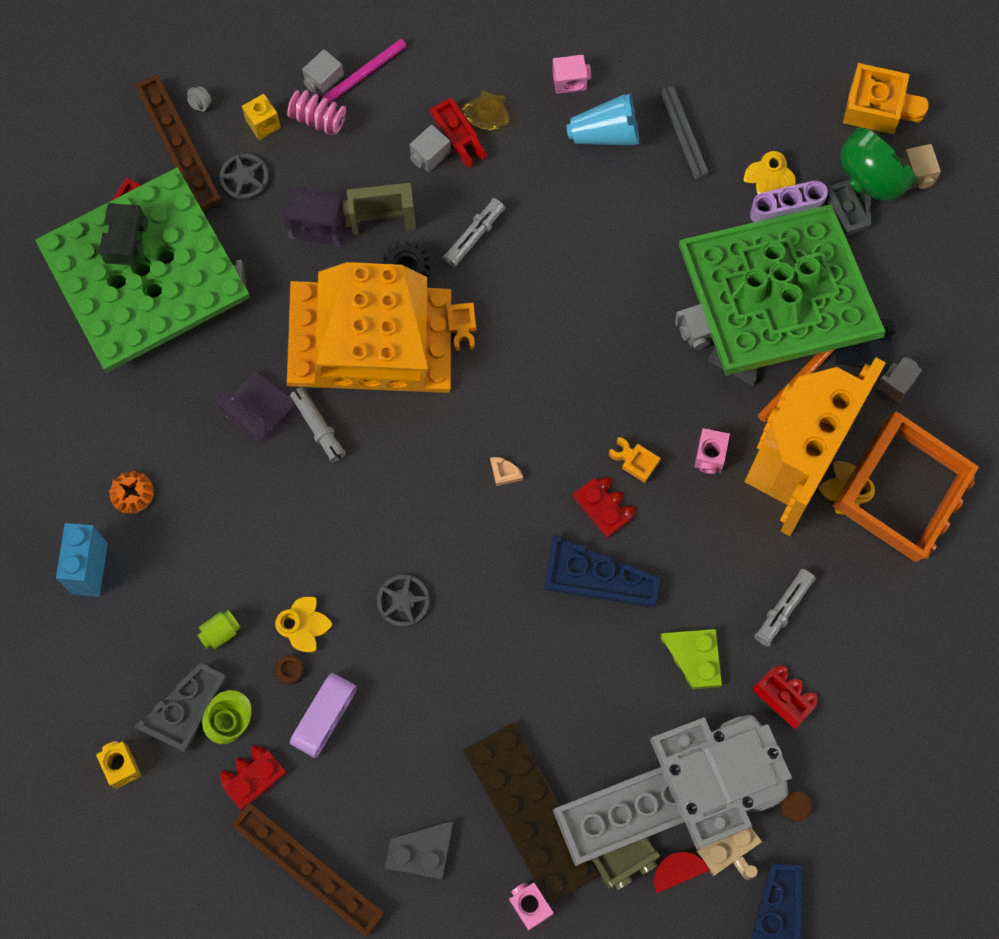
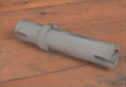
M492 198L486 208L480 214H476L473 217V223L459 237L449 251L443 255V259L455 268L480 237L492 229V223L505 210V206L499 200Z
M304 387L296 389L299 395L292 392L290 398L294 401L315 435L314 440L317 444H321L332 463L339 461L337 455L343 458L346 452L335 438L334 429L328 427Z
M804 569L799 571V574L773 610L770 609L766 614V621L754 635L758 642L769 647L781 627H786L788 617L816 578L813 574Z

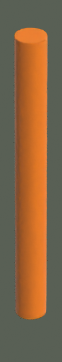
M834 350L817 353L792 378L789 384L794 385L799 376L813 373ZM786 386L757 415L761 421L766 422L774 407H777Z

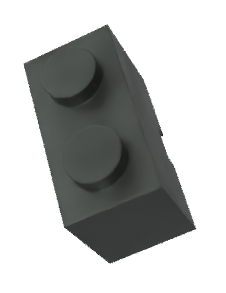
M108 203L104 223L109 225L108 233L102 232L99 254L106 264L137 266L138 257L143 255L144 245L141 240L143 232L147 231L148 218L144 215L139 205Z

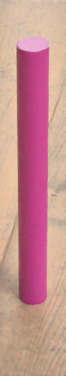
M399 39L324 94L321 100L325 97L328 99V104H330L407 47L406 43Z

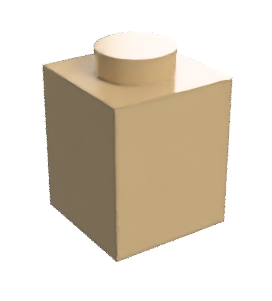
M932 144L906 149L901 160L902 166L908 164L917 177V181L910 189L931 187L935 184L941 172Z

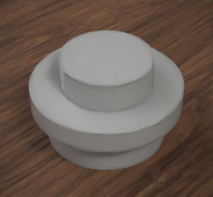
M201 86L192 87L188 90L187 100L190 106L202 112L207 110L211 103L209 93Z

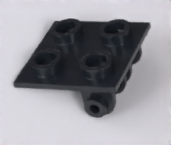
M880 319L885 330L883 338L836 349L835 364L863 368L865 364L871 366L876 357L886 362L882 370L888 371L890 367L892 338L896 330L894 320Z

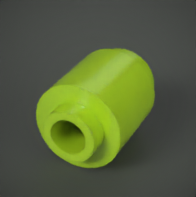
M227 610L223 614L219 612L198 628L201 632L197 636L206 649L212 646L216 650L237 635L236 631L241 629L230 611Z

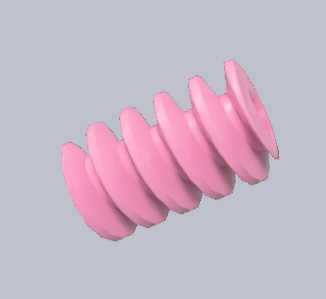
M299 90L295 91L287 110L289 118L293 120L297 118L298 122H306L307 126H315L317 130H324L328 135H336L340 131L345 120L346 106L342 105L336 111L337 103L334 101L327 107V98L324 97L318 103V94H314L309 99L308 90H305L302 95H299Z

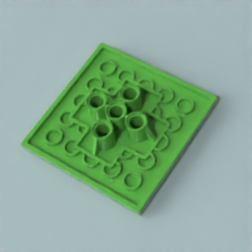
M178 167L35 239L106 373L251 298ZM108 203L139 205L144 215L148 218L147 231L143 232L141 240L144 245L143 255L138 257L137 266L106 264L99 254L102 232L108 233L109 225L104 223ZM169 259H174L170 263L164 264L165 261ZM150 271L147 275L141 276L143 272ZM126 283L122 288L116 289L120 284ZM162 292L158 297L152 298L155 293Z
M832 204L679 240L681 254L698 301L702 305L725 375L883 338L885 335L882 322Z

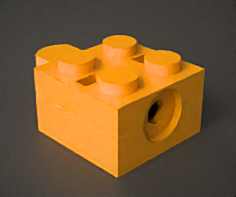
M858 63L853 76L843 123L894 135L900 119L916 123L921 122L928 110V101L924 97L906 93L910 74Z

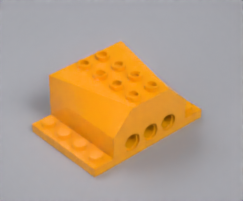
M346 262L319 271L318 283L291 281L287 386L450 393L451 332L449 331L447 305H451V289L427 288L426 276L403 265Z
M875 357L871 366L868 364L864 365L858 378L835 367L799 376L794 385L787 384L777 407H774L767 420L764 432L757 446L759 451L744 481L787 505L780 519L784 523L781 529L782 533L791 536L886 362Z

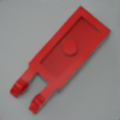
M452 97L429 109L430 115L444 136L450 140L451 147L455 153L458 152L461 161L467 168L473 166V162L465 150L466 147L472 145L474 152L480 160L487 158L485 150L478 141L477 134Z

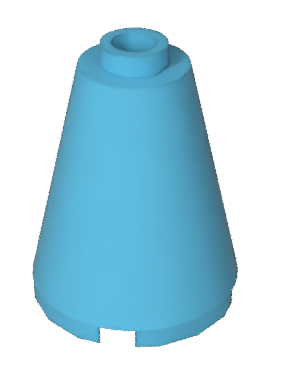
M623 94L570 118V124H566L569 140L574 139L575 144L638 145L639 132L631 94Z

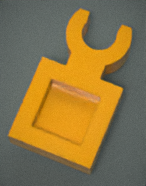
M474 304L447 305L449 331L451 334L458 333L454 338L455 350L460 351L459 343L463 340L469 342L470 350L474 349V337L469 333L476 331Z
M619 437L617 444L623 448V451L615 452L613 449H610L609 456L617 461H625L622 469L646 483L661 458L639 444L633 450L629 448V444L625 439Z

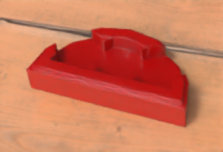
M687 852L671 854L661 861L655 871L653 882L655 893H660L710 871L704 860L695 854Z

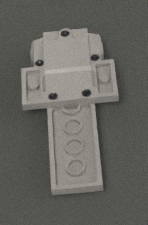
M746 715L727 721L720 725L718 730L711 732L705 717L650 739L661 765L660 768L554 808L553 813L575 866L683 823L686 824L696 849H700L751 828L752 825L746 812H762L780 804L788 795L787 781L792 777L782 757L781 749L778 747L768 724L762 726L754 716Z

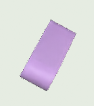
M810 181L760 193L754 198L750 218L753 222H758L821 207L825 203L828 189L820 181ZM809 195H815V196H817L819 199H818V200L811 199V198L809 197ZM783 201H791L794 205H786ZM758 207H766L769 211L763 212Z
M333 672L330 673L293 733L290 745L316 758L354 697L357 686Z

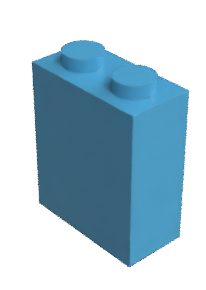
M64 524L56 579L72 595L100 597L108 543L93 525Z

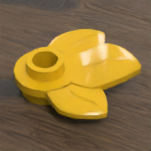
M777 151L766 153L761 161L749 165L744 174V182L756 183L757 194L796 185L795 175L787 168L786 158ZM776 160L778 167H770L769 161Z
M843 461L834 462L835 478L822 483L819 486L820 493L826 499L836 501L856 466ZM870 479L867 480L863 487L865 494H859L854 501V504L857 506L869 502L875 494V486ZM835 509V513L844 515L843 513Z
M315 597L297 599L291 609L282 611L275 621L279 634L289 638L292 646L302 652H315L317 649L315 637L325 634L332 627V622L325 615L315 612L317 605ZM294 620V627L286 628V621Z

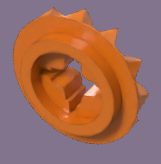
M134 470L127 473L121 472V475L112 481V486L109 490L110 501L117 510L123 513L134 514L141 512L152 501L154 494L152 482L144 473ZM136 485L135 490L140 497L129 495L127 498V493L123 487L132 488Z

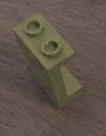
M411 183L347 189V200H343V210L347 227H352L353 236L359 235L358 222L396 217H404L406 231L416 230Z
M645 838L591 861L608 889L610 890L615 886L617 890H620L633 882L630 876L638 871H641L644 875L658 865L655 861L660 858L658 851L654 850L649 840Z

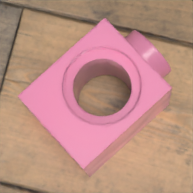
M584 55L553 58L552 72L556 94L587 90V80H591L590 64H585Z
M703 428L694 467L700 468L701 472L707 474L721 473L730 434ZM706 449H714L718 456L714 458L708 457L704 451Z
M524 882L511 891L513 897L509 901L528 931L553 916V911L535 883L528 886ZM532 896L538 901L536 911L527 913L522 909L521 902L525 897Z

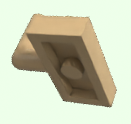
M751 827L702 847L696 853L704 860L713 876L733 863L744 879L751 880L757 875V868L752 865L749 866L743 855L762 841Z

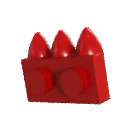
M593 478L573 494V498L608 539L630 522L636 507H618L622 502L624 493L620 491L607 493L611 486L612 478Z
M776 666L752 690L788 724L796 729L816 707L817 695L815 693L800 695L802 692V681L793 679L786 682L788 676L787 667Z
M252 745L253 763L244 758L236 759V769L239 775L236 776L229 771H221L220 778L223 789L241 811L249 802L252 804L287 774L273 755L262 746Z

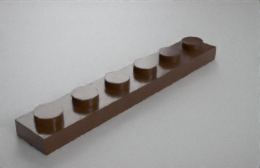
M158 74L135 83L134 86L175 168L178 167L201 210L205 211L221 204V198Z
M250 802L230 825L366 938L385 915V913Z

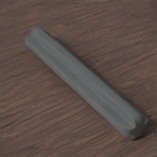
M672 86L664 88L661 96L693 176L696 180L705 178L708 175V169L676 90Z

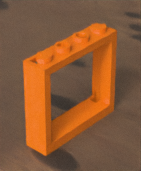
M895 411L884 420L832 507L914 562L925 558L928 559L931 552L935 551L937 547L934 544L939 535L942 536L950 525L948 519L952 513L957 512L964 501L961 497L965 490L968 491L974 485V475L979 467ZM896 433L957 474L916 545L854 504V501Z

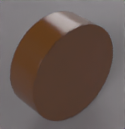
M287 655L277 661L275 674L283 684L294 685L302 679L304 666L297 657Z
M790 792L781 801V812L790 821H802L811 811L810 800L802 792Z

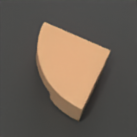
M500 457L490 458L496 486L523 480L520 469L513 463Z

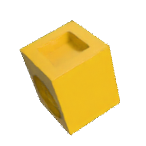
M265 94L242 105L246 122L258 140L281 128L278 114Z
M118 741L110 742L102 747V752L96 754L109 785L114 789H118L142 777L129 746L123 741L120 743ZM118 756H123V766L118 770H113V760Z

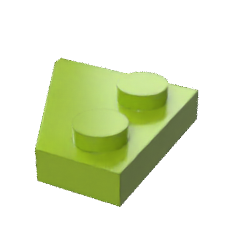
M716 629L661 633V641L667 646L674 657L673 660L684 673L685 679L692 689L722 686Z

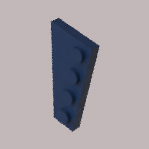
M553 534L544 590L646 607H656L660 578L627 564L623 565L613 561L610 557L589 551L586 547L576 543L572 544L563 540L562 537Z
M770 865L751 939H801V865Z

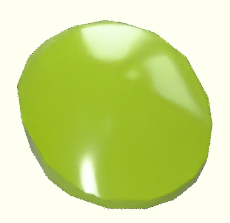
M227 690L215 696L205 709L202 719L203 730L206 736L218 744H229L236 741L244 733L250 721L251 704L244 694L233 690Z

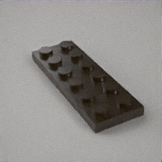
M514 722L463 750L548 905L599 877L591 860L575 866L553 813L554 808L560 807Z

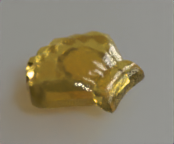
M484 90L481 91L480 97L473 99L462 107L463 114L473 126H478L480 129H498L501 126H506L510 120V116L503 104L506 96L495 95Z

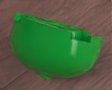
M859 126L842 146L840 155L842 168L851 179L849 185L859 194L863 191L876 200H895L914 185L917 177L908 164L901 165L902 161L895 154L896 151L868 128L863 129Z

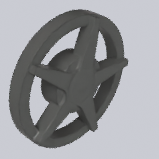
M236 154L224 163L220 171V183L223 190L230 197L238 200H249L259 196L265 190L269 181V173L265 163L252 154ZM240 160H252L256 164L250 167L243 166ZM237 162L238 168L233 173L225 174L228 167ZM260 167L264 170L262 184L255 179L254 172ZM224 179L235 181L237 185L236 193L227 188ZM251 185L259 187L252 193L240 194L243 188H248Z
M394 576L387 580L378 592V610L383 619L393 626H413L425 617L429 609L430 598L427 588L420 580L413 576ZM406 580L403 589L396 592L387 588L394 582ZM410 581L417 584L425 596H413L409 591ZM384 592L392 597L393 604L386 612L382 608ZM425 601L422 612L413 619L410 610H412L415 603ZM398 611L406 613L409 621L398 622L388 616Z

